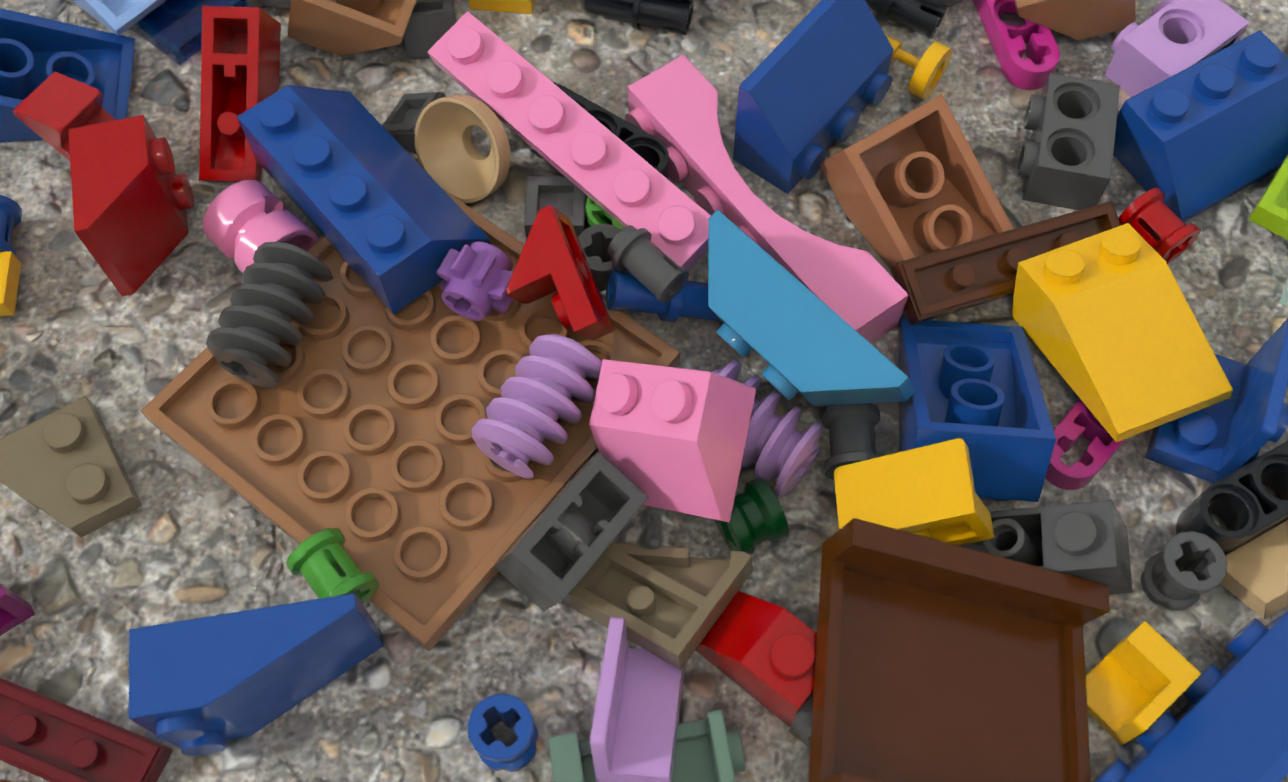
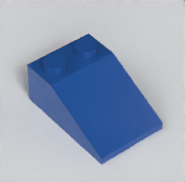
M0 8V143L43 140L13 115V109L54 72L97 88L103 93L102 108L116 120L127 118L135 38L123 35L117 36L114 33Z
M901 318L898 328L899 369L909 377L916 392L907 402H899V452L961 438L969 448L974 487L978 497L997 501L1039 502L1056 437L1024 328L927 320L910 325L907 318Z
M355 593L129 629V719L155 734L156 739L167 741L177 748H181V753L184 755H208L224 751L227 748L226 741L252 736L382 648L383 633Z

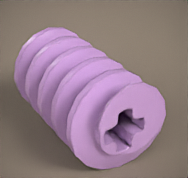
M558 334L537 336L529 346L530 356H524L515 366L516 376L509 377L501 386L502 397L494 398L487 406L486 414L488 419H479L471 429L474 442L485 455L506 470L528 480L534 478L532 470L527 465L530 460L545 466L550 465L554 460L552 453L542 444L544 439L560 445L564 444L568 439L567 432L556 422L558 418L572 424H576L581 420V411L571 399L573 398L583 403H591L595 399V390L585 378L598 383L602 361L583 345Z
M733 360L723 369H716L712 372L736 381L742 363L738 360ZM754 375L743 384L756 388L757 394L762 379ZM773 391L761 401L756 398L755 394L741 467H747L756 463L754 470L755 479L761 477L764 481L769 482L777 478L775 494L781 498L790 493L801 482L815 463L820 453L817 441L823 425L815 422L802 432L797 430L796 426L802 409L795 406L780 417L775 412L782 394L778 391Z

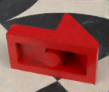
M57 72L52 73L13 109V115L69 161L68 129L116 120L102 108L103 93Z
M548 205L537 213L508 283L506 294L508 297L523 304H529L558 291L557 294L552 296V303L566 330L573 329L574 333L593 341L615 331L570 218L552 205Z

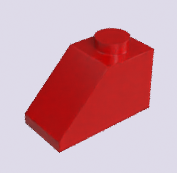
M738 591L695 651L789 727H791L795 715L814 692L817 633L785 608Z

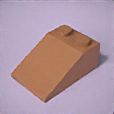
M942 94L819 163L823 174L847 217L890 268L904 260L1014 229Z

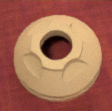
M452 95L432 101L422 110L415 128L416 153L421 167L441 188L463 203H474L488 197L502 186L510 168V145L504 126L497 115L486 104L471 96ZM474 125L481 127L490 139L491 150L489 156L480 154L474 147L471 137Z

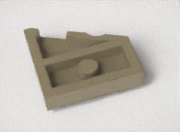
M86 396L0 438V482L80 537L142 506L96 407Z

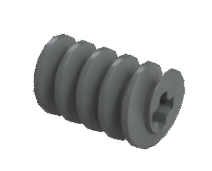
M265 242L257 247L253 257L254 263L247 266L241 279L243 284L234 288L230 298L232 306L223 309L220 313L218 323L221 328L210 331L206 345L219 365L229 373L252 384L269 389H277L281 379L268 369L267 366L268 364L279 367L289 366L292 357L279 346V343L291 346L300 345L303 335L290 322L301 325L311 324L314 313L303 302L310 304L322 303L325 293L314 281L328 282L333 279V276L322 261L309 252L293 244Z

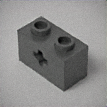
M597 452L580 467L494 565L495 569L542 611H545L567 597L649 497L603 455Z

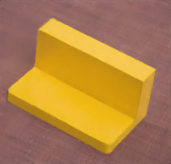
M961 438L839 466L834 470L839 530L853 518L958 546L994 538L991 513L975 492L969 448Z

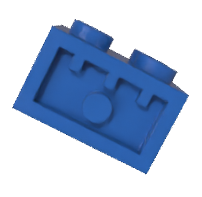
M1288 318L1247 364L1215 354L1233 388L1231 398L1153 428L1145 458L1214 483L1255 460L1260 448L1268 441L1276 443L1288 426V404L1284 403L1288 387Z

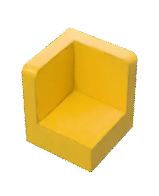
M1144 621L1124 637L1086 674L1087 712L1122 746L1145 732L1201 673L1155 629Z

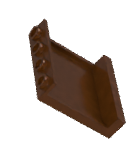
M853 518L822 544L808 782H1091L1083 625L1110 612L1108 585Z

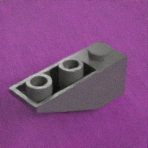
M1112 500L992 511L990 513L994 538L959 545L1108 585V594L1133 593L1128 531Z

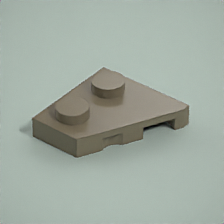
M611 543L567 595L568 605L607 628L609 627L610 617L625 618L629 641L681 670L752 573V556L744 551H730L729 560L690 557V550L685 547L662 546L649 550L643 549L637 544Z

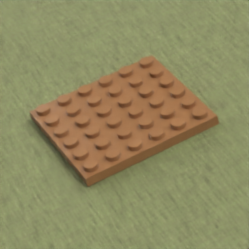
M445 191L489 237L491 245L503 251L513 263L511 272H513L524 244ZM323 236L307 252L322 261L330 270L333 279L328 282L314 281L325 293L322 303L310 304L303 302L314 313L311 324L301 325L290 322L303 335L300 345L291 346L279 343V346L292 357L289 366L279 367L268 364L267 368L281 379L277 389L261 387L229 373L219 365L207 347L141 410V413L151 424L297 544L300 545L313 534L326 528L340 529L345 536L343 547L363 573H372L378 581V588L367 601L430 652L499 572L495 569L494 565L580 467L599 452L589 426L594 400L591 403H583L573 398L571 401L581 411L582 418L576 424L568 423L558 418L556 422L567 432L568 439L562 445L544 439L542 444L552 453L554 460L548 466L530 460L527 465L532 470L534 478L528 480L515 475L491 460L477 447L472 438V427L479 419H488L486 414L487 406L494 398L502 397L501 386L509 377L516 376L515 366L524 356H530L529 346L537 336L558 334L577 341L601 361L606 359L675 368L680 364V351L619 309L615 311L609 310L604 299L603 302L615 331L592 341L574 333L573 329L566 330L560 322L552 303V296L557 294L558 291L529 304H523L513 299L505 314L493 310L490 317L485 315L483 320L475 321L460 316L443 302L441 295L444 290L440 288L442 280L393 315ZM585 378L596 394L598 383Z

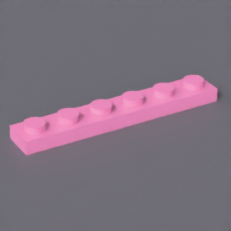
M467 11L427 51L432 61L470 95L486 104L500 121L624 228L632 225L637 230L640 228L647 229L652 235L651 242L678 266L683 267L687 271L708 250L709 218L711 215L470 12Z

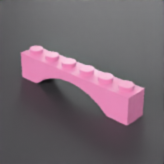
M684 54L628 86V113L625 116L626 121L658 138L665 144L668 150V177L676 183L681 181L694 196L695 203L711 216L718 209L870 344L899 325L909 295L868 251L838 245L805 232L776 214L751 191L734 168L722 141L717 116L718 91Z

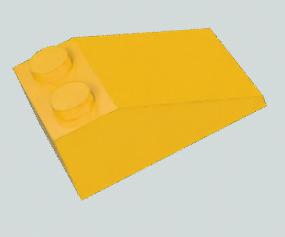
M1129 223L1018 262L1011 316L1020 327L1024 328V332L1116 443L1231 398L1233 388L1167 262Z

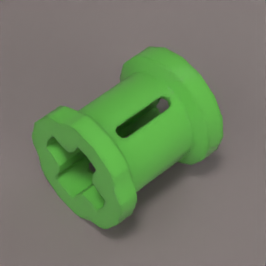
M326 528L313 534L288 556L286 565L292 575H302L319 599L355 593L360 602L364 604L379 586L374 575L369 572L363 573L343 547L345 536L338 528Z

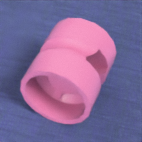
M243 180L230 185L212 201L203 218V232L207 239L228 259H234L236 266L242 273L247 266L254 263L253 257L257 247L265 242L293 244L308 251L319 241L314 231L296 214L288 211L285 204L264 184L257 180Z

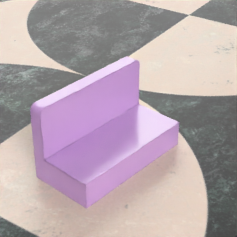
M610 617L590 734V746L596 781L672 782L685 665L680 670L645 649L629 648L625 618Z

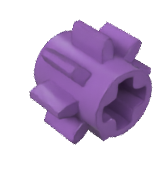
M480 241L473 242L471 246L464 245L461 252L451 248L436 272L438 276L444 279L440 285V288L444 290L441 295L443 302L460 316L475 321L483 320L485 315L490 317L493 310L505 314L513 300L506 294L508 283L513 274L511 272L513 268L511 259L497 247Z

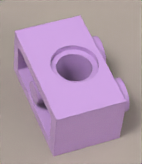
M1162 0L1147 20L1140 25L1136 22L1129 24L1116 37L1111 46V50L1115 54L1105 76L1116 85H1120L1123 91L1133 97L1238 42L1250 22L1221 0Z

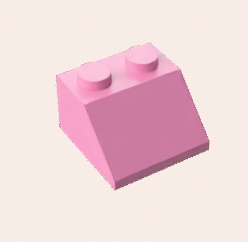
M603 359L589 426L599 453L649 497L643 505L730 522L756 388L709 371Z

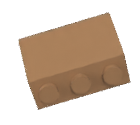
M291 0L287 37L339 56L399 45L402 43L417 0Z

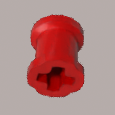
M1153 188L1134 200L1119 216V221L1121 225L1129 223L1169 264L1195 242L1201 230L1193 223L1186 225L1163 202L1165 194L1159 188Z

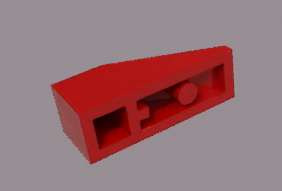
M202 6L200 181L238 183L243 180H257L260 182L263 167L256 160L237 119V116L276 93L280 80L281 24L259 7Z

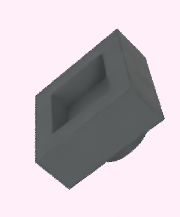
M527 176L524 219L526 238L530 233L538 211L548 205H552L570 218L578 237L586 229L587 195L565 176Z

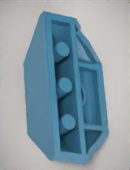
M718 209L709 218L708 307L723 322L716 333L741 357L745 358L751 350L759 355L768 364L761 375L785 398L790 401L799 392L813 406L907 402L916 391L905 373Z

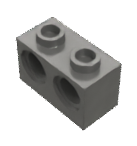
M1050 73L1041 96H1030L1025 112L1023 129L1032 130L1031 141H1024L1017 166V175L1026 176L1023 200L1073 210H1081L1098 204L1111 180L1120 85Z

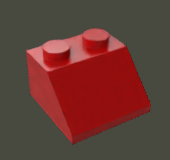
M144 115L68 129L74 232L121 296L134 294L189 233L186 209L194 208L193 192L186 174H177L175 172L174 158L168 141L165 137L156 138Z

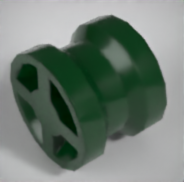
M761 477L746 483L744 491L735 496L730 522L715 520L721 536L730 551H744L749 555H753L756 545L766 540L777 543L789 536L788 522L779 500L767 482Z

